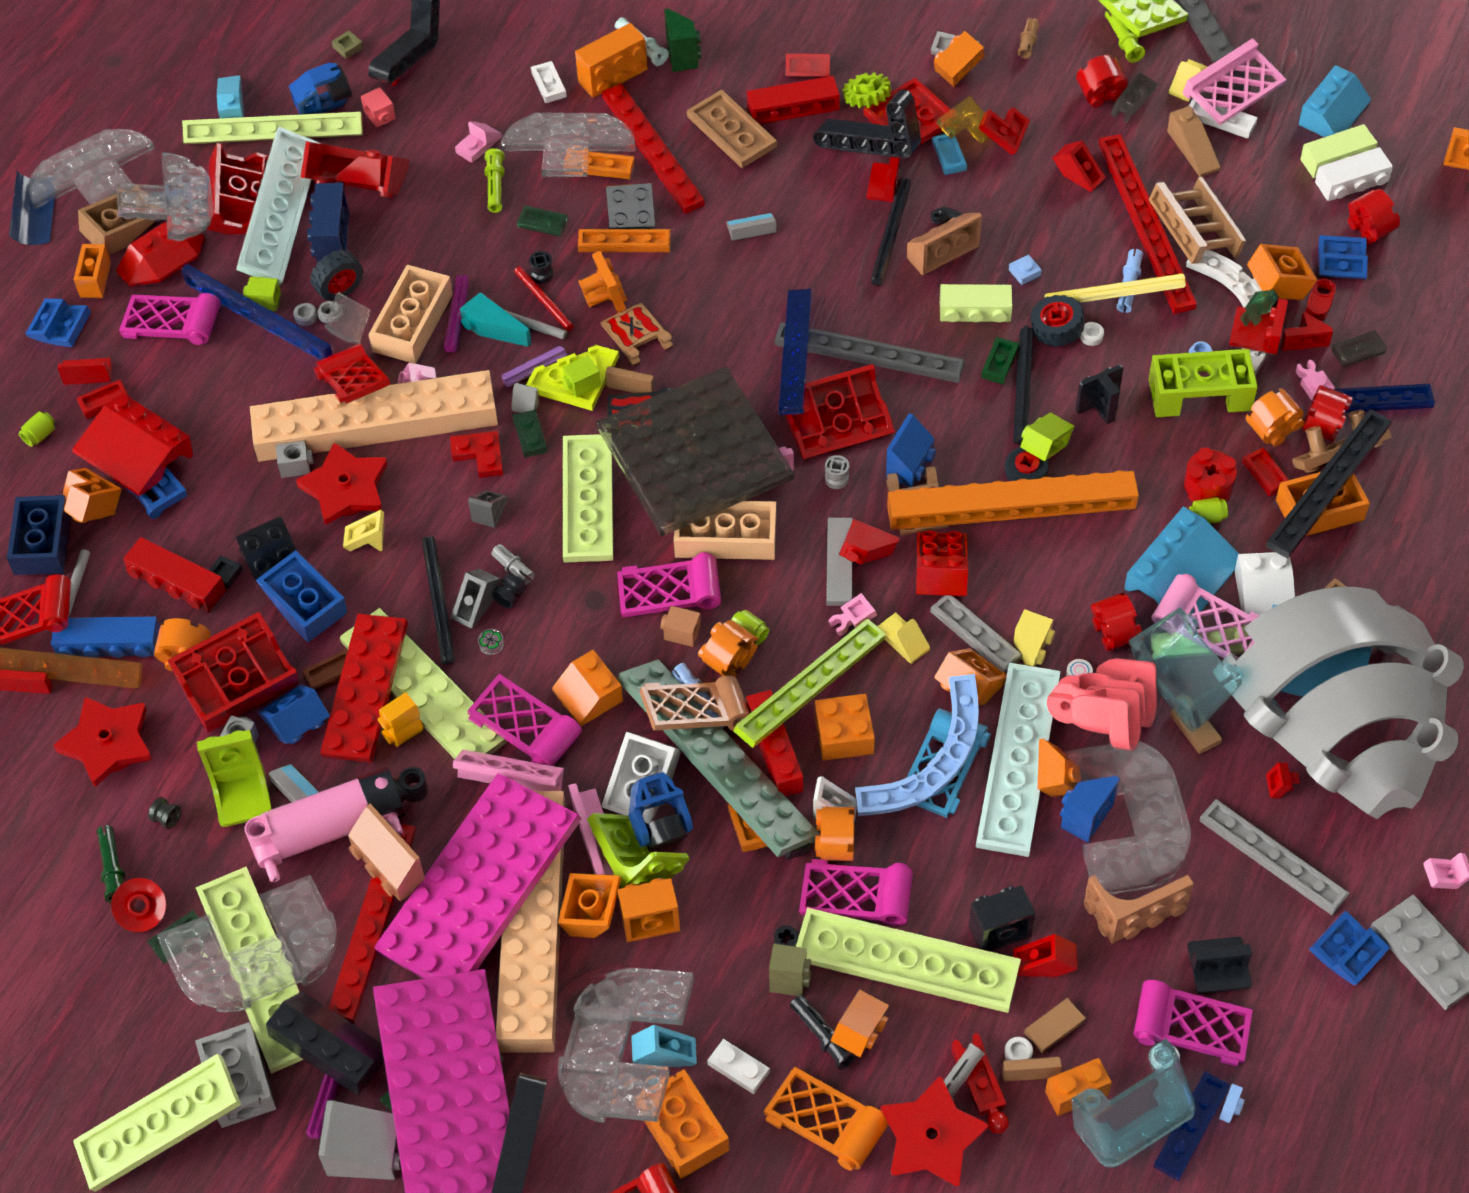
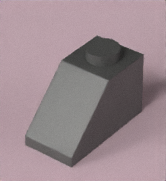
M481 569L466 572L451 619L467 627L474 628L493 602L492 592L499 585L500 578Z

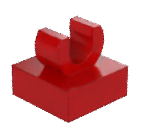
M1278 762L1266 774L1270 798L1280 799L1287 791L1294 790L1293 784H1300L1299 774L1290 772L1288 763Z

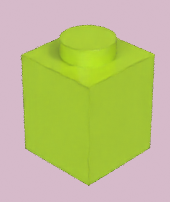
M250 276L248 286H244L243 297L247 300L249 309L277 311L281 297L277 278Z
M589 355L563 366L564 377H562V383L566 390H571L576 398L601 386L600 371Z

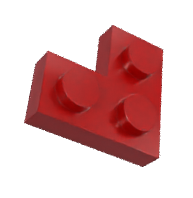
M1014 107L1008 110L1004 120L989 109L984 113L978 129L1013 155L1019 149L1030 120Z
M498 431L450 436L453 462L477 459L479 478L503 475Z

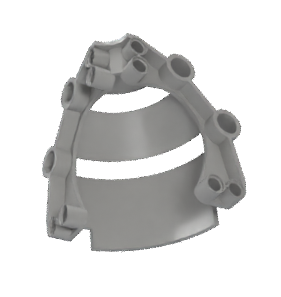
M1334 587L1308 592L1278 604L1249 623L1244 630L1255 643L1240 658L1229 653L1214 670L1218 680L1246 711L1244 713L1246 720L1259 732L1276 740L1307 767V772L1322 787L1333 793L1338 792L1368 815L1378 819L1385 812L1394 808L1407 807L1412 809L1420 801L1436 761L1448 759L1458 745L1459 740L1456 730L1445 724L1447 687L1453 685L1462 675L1464 668L1462 657L1443 645H1435L1424 623L1418 617L1398 605H1388L1375 590L1360 587ZM1372 646L1386 655H1392L1396 652L1413 664L1379 663L1345 671L1312 689L1296 702L1287 713L1274 700V697L1282 688L1306 669L1324 659L1347 650ZM1392 718L1410 719L1418 722L1412 734L1405 741L1395 740L1375 745L1362 752L1351 762H1347L1330 752L1346 736L1370 723Z

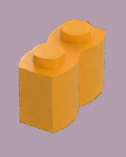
M406 692L379 709L381 717L378 718V721L384 729L381 733L389 744L394 743L396 747H399L423 731L419 709Z

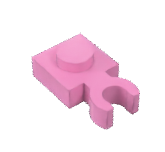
M1308 360V369H1304L1301 364H1297L1296 374L1302 378L1300 384L1311 400L1319 385L1335 389L1323 370L1320 372L1315 371L1316 365L1312 360Z
M859 594L841 607L843 614L832 616L829 619L831 627L838 623L842 624L836 629L837 634L842 636L846 634L849 626L853 625L856 628L867 618L871 620L877 614L866 598Z

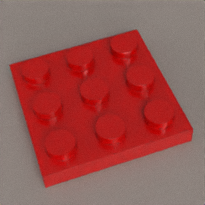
M916 78L890 92V97H885V102L879 101L877 106L871 104L870 108L865 107L863 113L873 124L889 126L886 106L897 91L907 90L913 95L921 135L919 145L958 122V115Z

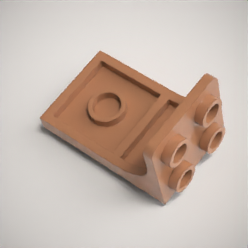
M1093 875L1088 878L1083 902L1087 912L1090 915L1093 914L1097 919V925L1101 934L1104 937L1107 936L1113 944L1123 938L1131 939L1135 937L1140 930L1148 926L1149 928H1154L1171 915L1177 917L1187 910L1194 883L1186 875L1138 899L1122 900L1106 892L1097 877Z

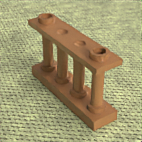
M1198 177L1193 190L1171 193L1164 182L1156 183L1149 202L1191 264L1200 263L1205 251L1209 249L1227 247L1234 258L1239 256L1246 239L1202 177ZM1194 199L1199 207L1182 209L1177 201ZM1205 215L1209 223L1193 225L1188 217ZM1216 231L1220 239L1204 241L1199 233Z

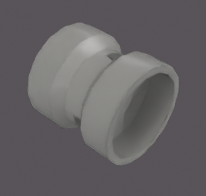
M831 456L825 462V483L832 489L844 488L849 482V462L843 456Z

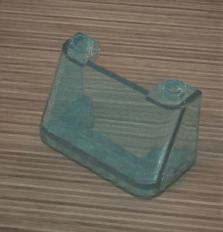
M1179 607L1130 639L1129 643L1135 660L1153 662L1156 665L1157 692L1190 731L1194 732L1202 727L1241 686L1243 674L1236 664L1222 663L1198 635L1196 627L1199 625L1195 617L1191 613L1186 614Z
M1167 1039L1162 1040L1150 1049L1149 1063L1155 1072L1116 1097L1108 1100L1100 1090L1087 1089L1072 1098L1074 1130L1097 1160L1106 1167L1121 1165L1194 1116L1195 1100L1178 1054Z

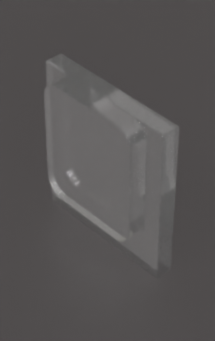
M338 292L327 318L325 328L328 329L329 333L348 343L354 342L359 344L371 310Z

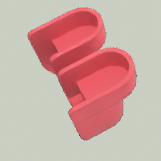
M1118 658L1110 659L1097 667V673L1068 675L1060 680L1047 698V707L1050 714L1059 722L1066 724L1074 723V725L1088 731L1109 734L1111 745L1114 748L1134 751L1140 739L1141 727L1150 728L1154 723L1157 711L1156 665L1153 662Z

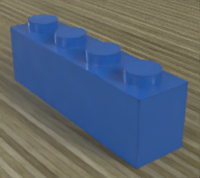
M156 617L69 618L66 629L60 632H53L51 645L56 656L65 659L72 657L97 658L103 656H112L114 658L138 656L145 658L154 656L160 625Z

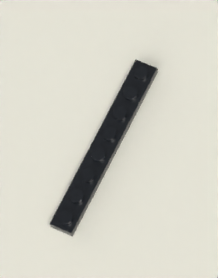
M1371 409L1367 412L1268 539L1266 547L1287 559L1291 556L1389 429L1392 420Z

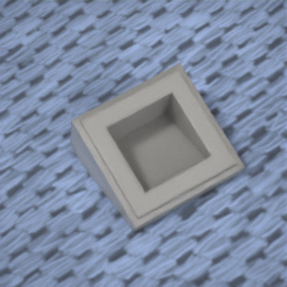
M515 383L511 405L512 411L533 416L539 405L538 389Z

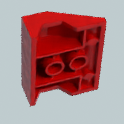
M216 144L209 160L207 230L227 235L247 233L269 155L256 152L242 158L226 154L222 144Z
M874 364L784 389L779 394L786 421L803 460L895 433L887 405L882 400L878 389Z
M121 393L102 408L72 448L74 454L139 497L162 479L166 466L180 455L189 459L193 457L189 435L124 393Z
M260 612L167 660L207 733L226 724L230 716L239 717L299 684L297 671L288 663L279 648L275 636Z

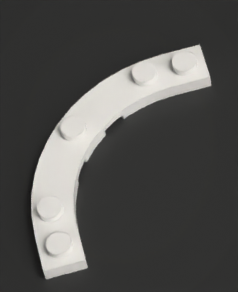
M1210 250L1205 251L1200 263L1191 264L1189 259L1187 260L1186 267L1205 274L1225 285L1236 295L1243 307L1271 312L1272 307L1269 299L1262 293L1256 279H1251L1242 271L1243 268L1237 263ZM1249 349L1254 374L1256 375L1268 353Z

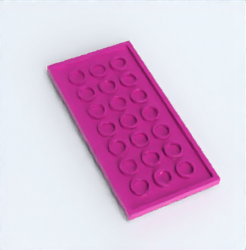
M497 773L424 876L425 879L416 887L375 945L376 951L422 979L476 971L582 818L577 813Z
M485 969L373 987L405 1193H491L510 1111Z

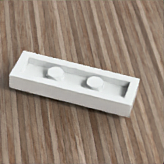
M1194 98L1189 105L1202 123L1245 138H1249L1257 123L1258 117L1240 112L1219 125ZM1216 106L1215 110L1221 116L1227 113V108Z

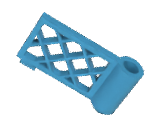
M938 708L929 732L907 777L918 774L920 772L918 769L920 764L931 761L937 755V753L932 754L929 748L932 739L942 742L943 745L945 744L951 725L952 712ZM978 723L975 742L968 759L962 767L961 773L959 771L957 774V782L945 786L934 795L945 793L948 800L945 808L934 805L931 797L927 799L928 802L924 801L916 806L946 818L949 813L955 814L960 803L957 795L977 752L981 747L986 748L990 740L991 733H988V726Z

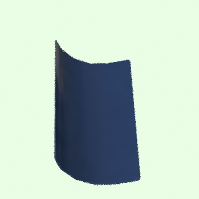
M17 171L9 236L13 240L27 245H40L50 242L57 178L36 180L28 178Z

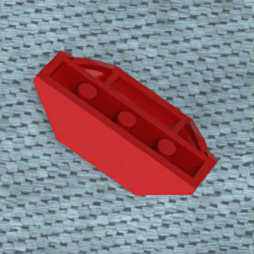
M167 220L129 245L116 273L129 287L136 286V284L145 285L161 282L198 259L205 242V236L192 223Z

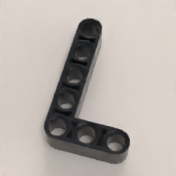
M411 0L410 29L371 61L368 70L370 78L392 84L436 46L439 36L440 0Z
M907 90L897 91L886 106L889 126L826 119L814 132L813 140L816 145L826 149L908 158L921 142L914 97Z

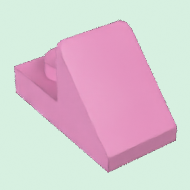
M469 121L470 134L455 146V150L458 155L473 163L500 140L502 134L487 124Z

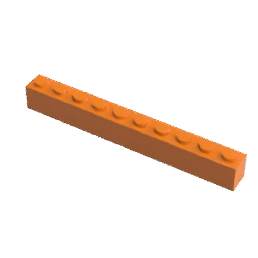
M1119 470L1114 473L1101 474L1096 472L1090 475L1043 477L1032 480L1019 479L1008 482L995 481L985 484L970 483L962 486L946 485L938 488L922 487L915 490L898 489L888 492L887 509L891 530L1130 510L1136 509L1139 494L1134 471Z

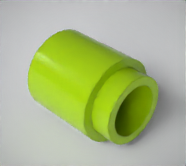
M37 412L21 426L22 430L18 434L27 445L31 447L35 444L38 445L55 430V420L47 412L44 414Z
M1218 497L1193 501V505L1189 507L1190 511L1204 518L1209 524L1221 522L1222 519H1227L1228 517L1226 501Z
M748 610L738 611L732 618V620L758 638V641H754L755 644L760 645L767 638L770 629L766 626V623Z

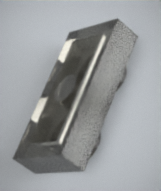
M1376 330L1335 343L1332 346V352L1342 367L1385 354L1387 349Z

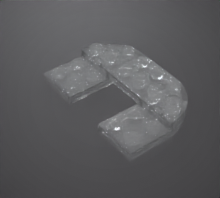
M1140 741L1134 751L1114 748L1111 742L1107 745L1063 751L1080 767V782L1110 776L1120 778L1117 795L1124 794L1135 832L1133 837L1083 844L1082 850L1089 877L1095 875L1106 892L1116 894L1152 888L1167 882L1175 876L1177 870L1182 866L1187 857L1191 830L1175 773L1167 759L1156 749Z
M311 875L260 894V900L277 934L227 953L209 914L157 934L160 946L185 995L200 1006L204 1004L214 1007L219 1012H236L251 1008V1002L300 982L305 986L321 976L328 968L329 962L336 950V923L333 913L329 912Z
M643 968L616 970L605 974L606 979L595 986L591 983L578 997L573 1008L575 1018L565 1053L558 1060L559 1081L571 1107L580 1115L590 1120L604 1123L606 1117L658 1122L670 1076L669 1068L666 1066L623 1063L621 1060L632 1021L683 1025L694 983V976L691 972Z

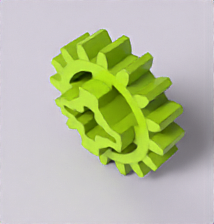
M873 72L871 75L867 73L856 75V79H849V83L844 84V89H842L846 104L850 103L851 107L858 105V108H861L863 105L870 108L871 104L877 106L879 101L885 102V97H890V92H892L888 77H884L883 74L876 76V72Z

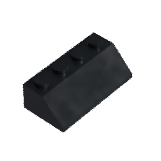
M303 991L283 1001L266 1022L270 1038L358 1096L384 1063L381 1042Z

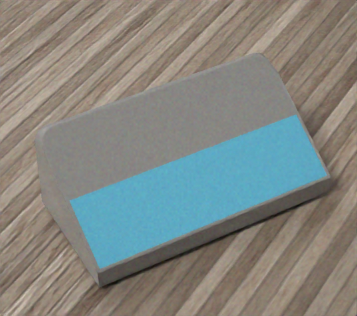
M771 213L727 221V227L733 241L775 233L776 220Z
M291 764L268 773L271 782L290 802L319 793Z

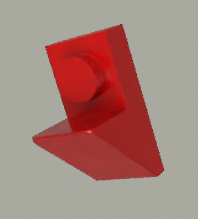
M1304 312L1300 327L1284 329L1281 340L1282 351L1330 346L1333 328Z

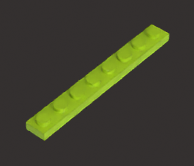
M867 618L735 726L734 732L754 748L885 639L886 633Z

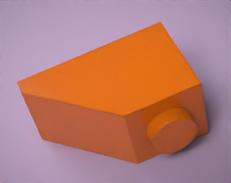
M1044 738L1039 739L1037 789L1051 797L1065 795L1069 789L1073 791L1081 780L1080 767L1058 746Z

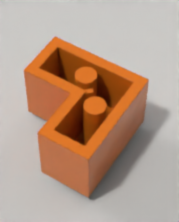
M87 468L70 470L62 494L67 499L64 512L80 523L115 515L122 488Z

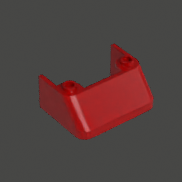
M306 141L300 178L313 179L315 184L343 183L348 186L380 191L379 196L393 198V194H398L409 169L410 159L387 155L385 181L381 186L336 180V175L365 153V151Z

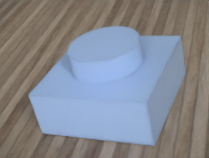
M1029 255L1009 264V271L1021 285L1041 276V268Z
M1235 1084L1231 1085L1219 1118L1220 1120L1230 1123L1233 1114L1239 1116L1245 1101L1239 1098L1242 1087Z

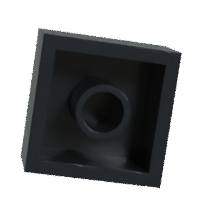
M1023 885L1015 888L1012 886L1006 887L998 894L992 896L983 895L971 903L968 927L978 949L990 952L1032 937L1035 911Z

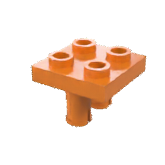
M601 251L592 254L597 267V273L578 281L589 308L609 299V301H612L617 313L626 310L624 302L628 300L617 274L615 275L610 259H604Z

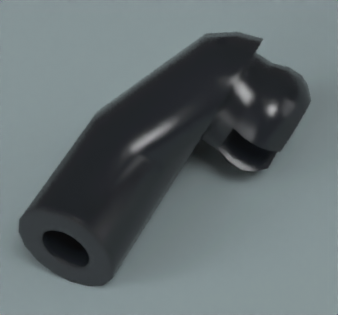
M944 206L933 210L930 218L933 223L941 224L964 213Z

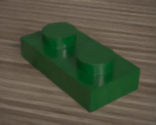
M996 337L982 370L981 378L1004 385L1017 354L1019 343Z

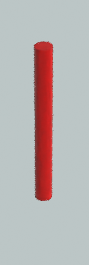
M521 266L516 267L514 273L566 331L572 330L574 327L573 323Z

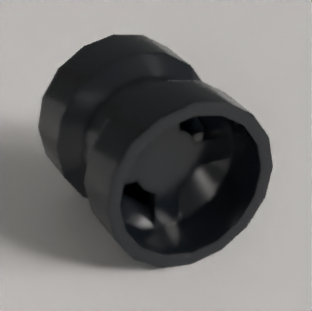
M545 251L534 252L529 258L531 278L536 283H547L554 276L552 257Z
M506 573L501 580V585L497 586L492 592V598L499 605L510 609L517 602L516 597L524 592L526 585L519 577Z

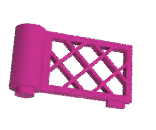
M202 293L198 298L132 295L119 332L123 338L137 339L138 336L187 338L195 345L205 344L210 338L221 301L218 297L209 293ZM137 303H147V306L141 310H135ZM162 304L169 305L168 308L161 312L155 309ZM184 305H190V308L181 314L177 310ZM150 311L155 313L153 317L146 321L142 319V316ZM172 312H175L177 316L166 322L163 319ZM139 319L141 324L134 328H129L130 323ZM159 320L163 323V325L156 329H150L149 327ZM181 321L184 323L182 330L171 329V327Z
M707 552L699 553L691 561L639 569L637 565L623 567L622 571L617 572L622 618L669 611L671 606L682 609L696 606L701 609H713L721 604L717 559L714 555ZM687 570L688 574L682 581L673 577L677 571ZM660 574L663 576V579L657 585L648 581L652 575ZM636 578L639 581L630 589L624 585V579ZM668 581L677 585L670 594L661 589ZM644 584L652 589L645 598L637 593ZM682 589L690 593V599L678 600L675 596ZM657 593L666 598L660 604H654L650 601ZM632 597L641 601L637 607L626 609V603Z
M501 674L497 675L468 709L469 721L480 728L485 725L529 755L533 763L554 766L582 733V728L574 719L566 715H560ZM499 684H502L509 689L510 696L495 697L494 690ZM526 700L530 703L531 710L516 711L514 701ZM511 702L512 712L497 714L496 703ZM493 704L494 714L482 715L477 710L481 705ZM546 714L552 720L545 725H536L535 715ZM532 715L533 726L518 728L517 717ZM513 718L515 728L504 730L499 726L498 720ZM534 732L535 740L528 746L520 740L519 734Z
M812 859V863H806L799 913L800 915H805L807 908L852 919L877 920L891 926L905 925L908 918L913 871L903 863H894L885 869L830 865L828 860ZM811 872H823L827 877L817 886L810 880ZM842 874H849L854 880L842 888L835 879ZM868 876L879 877V883L870 890L862 882ZM832 882L839 891L827 899L820 890ZM856 885H859L866 893L854 901L847 892ZM816 893L824 901L818 907H806L807 900ZM841 896H844L850 902V905L844 909H836L832 904ZM870 897L876 904L875 912L863 911L859 905Z
M1147 980L1142 985L1134 1036L1143 1045L1151 1046L1157 1042L1170 1043L1174 1046L1220 1057L1221 1063L1237 1067L1238 1062L1243 1063L1245 1061L1253 1010L1172 989L1161 981ZM1175 998L1186 1001L1191 1009L1180 1015L1174 1006ZM1205 1006L1213 1008L1218 1017L1207 1022L1200 1009ZM1194 1013L1202 1026L1192 1031L1184 1021V1018ZM1231 1014L1244 1016V1023L1235 1029L1227 1017ZM1219 1021H1222L1230 1032L1221 1038L1217 1036L1211 1027ZM1177 1022L1186 1032V1035L1181 1038L1169 1035L1170 1026ZM1206 1029L1214 1042L1209 1045L1201 1044L1195 1035ZM1234 1037L1240 1046L1239 1053L1228 1051L1222 1042Z

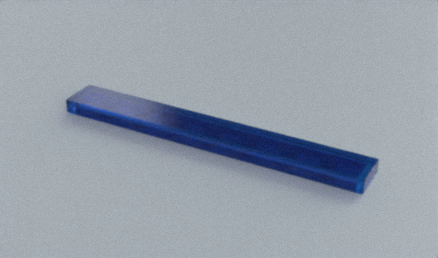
M189 264L182 268L183 277L188 286L201 293L215 295L225 307L319 360L333 355L329 343Z
M812 289L788 290L778 407L779 415L804 413Z

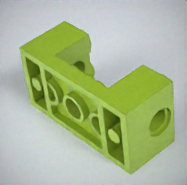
M1249 349L1152 356L1148 380L1156 417L1180 416L1183 398L1227 395L1226 406L1228 412L1252 411L1250 408L1254 404L1257 383ZM1204 371L1210 376L1202 377L1198 373Z

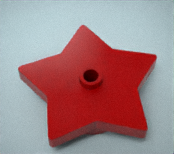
M334 443L322 467L298 478L296 483L299 489L319 500L323 520L327 525L341 516L354 515L361 511L382 510L376 485L388 463L386 457L356 458Z
M85 698L78 726L53 745L57 753L83 762L93 786H97L112 772L119 771L132 763L145 762L152 759L140 737L147 707L145 703H138L112 709L90 698Z
M938 1077L916 1102L881 1106V1112L897 1139L890 1174L895 1176L928 1170L956 1187L959 1186L963 1150L987 1129L988 1124L956 1108L942 1077ZM929 1128L936 1129L937 1137L935 1139L927 1137L926 1131Z

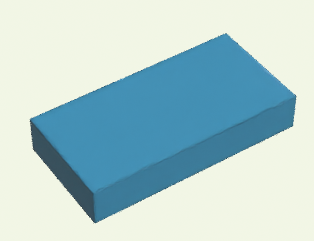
M954 132L932 137L933 147L945 175L967 170L966 161Z

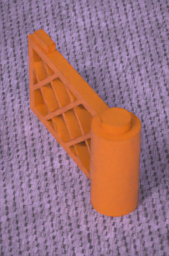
M795 1066L764 1110V1114L767 1116L766 1122L779 1129L784 1125L833 1153L839 1158L838 1163L849 1171L861 1168L888 1127L884 1115L877 1108L864 1106ZM796 1078H799L807 1083L808 1090L792 1094L790 1086ZM826 1093L831 1096L832 1103L816 1107L813 1095ZM810 1096L813 1108L796 1111L794 1100ZM791 1101L792 1113L781 1115L774 1111L779 1103ZM849 1106L856 1110L852 1118L839 1119L838 1108ZM834 1110L836 1121L820 1125L817 1113ZM815 1115L817 1126L804 1128L799 1125V1117ZM838 1128L840 1136L834 1144L823 1139L822 1131Z

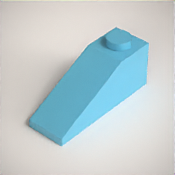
M240 75L218 78L217 105L220 119L244 117Z

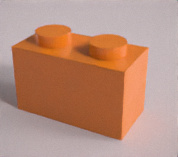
M964 31L960 36L957 35L952 39L950 46L946 50H941L935 56V71L954 87L985 57L984 47Z
M82 244L73 279L81 298H103L111 266V260L105 244Z
M859 989L838 1022L831 1042L861 1057L866 1048L871 1050L878 1038L876 1031L881 1033L886 1026L889 1018L885 1014L889 1005Z
M1097 1058L1048 1078L1045 1093L1057 1116H1060L1108 1096L1112 1082L1100 1059Z

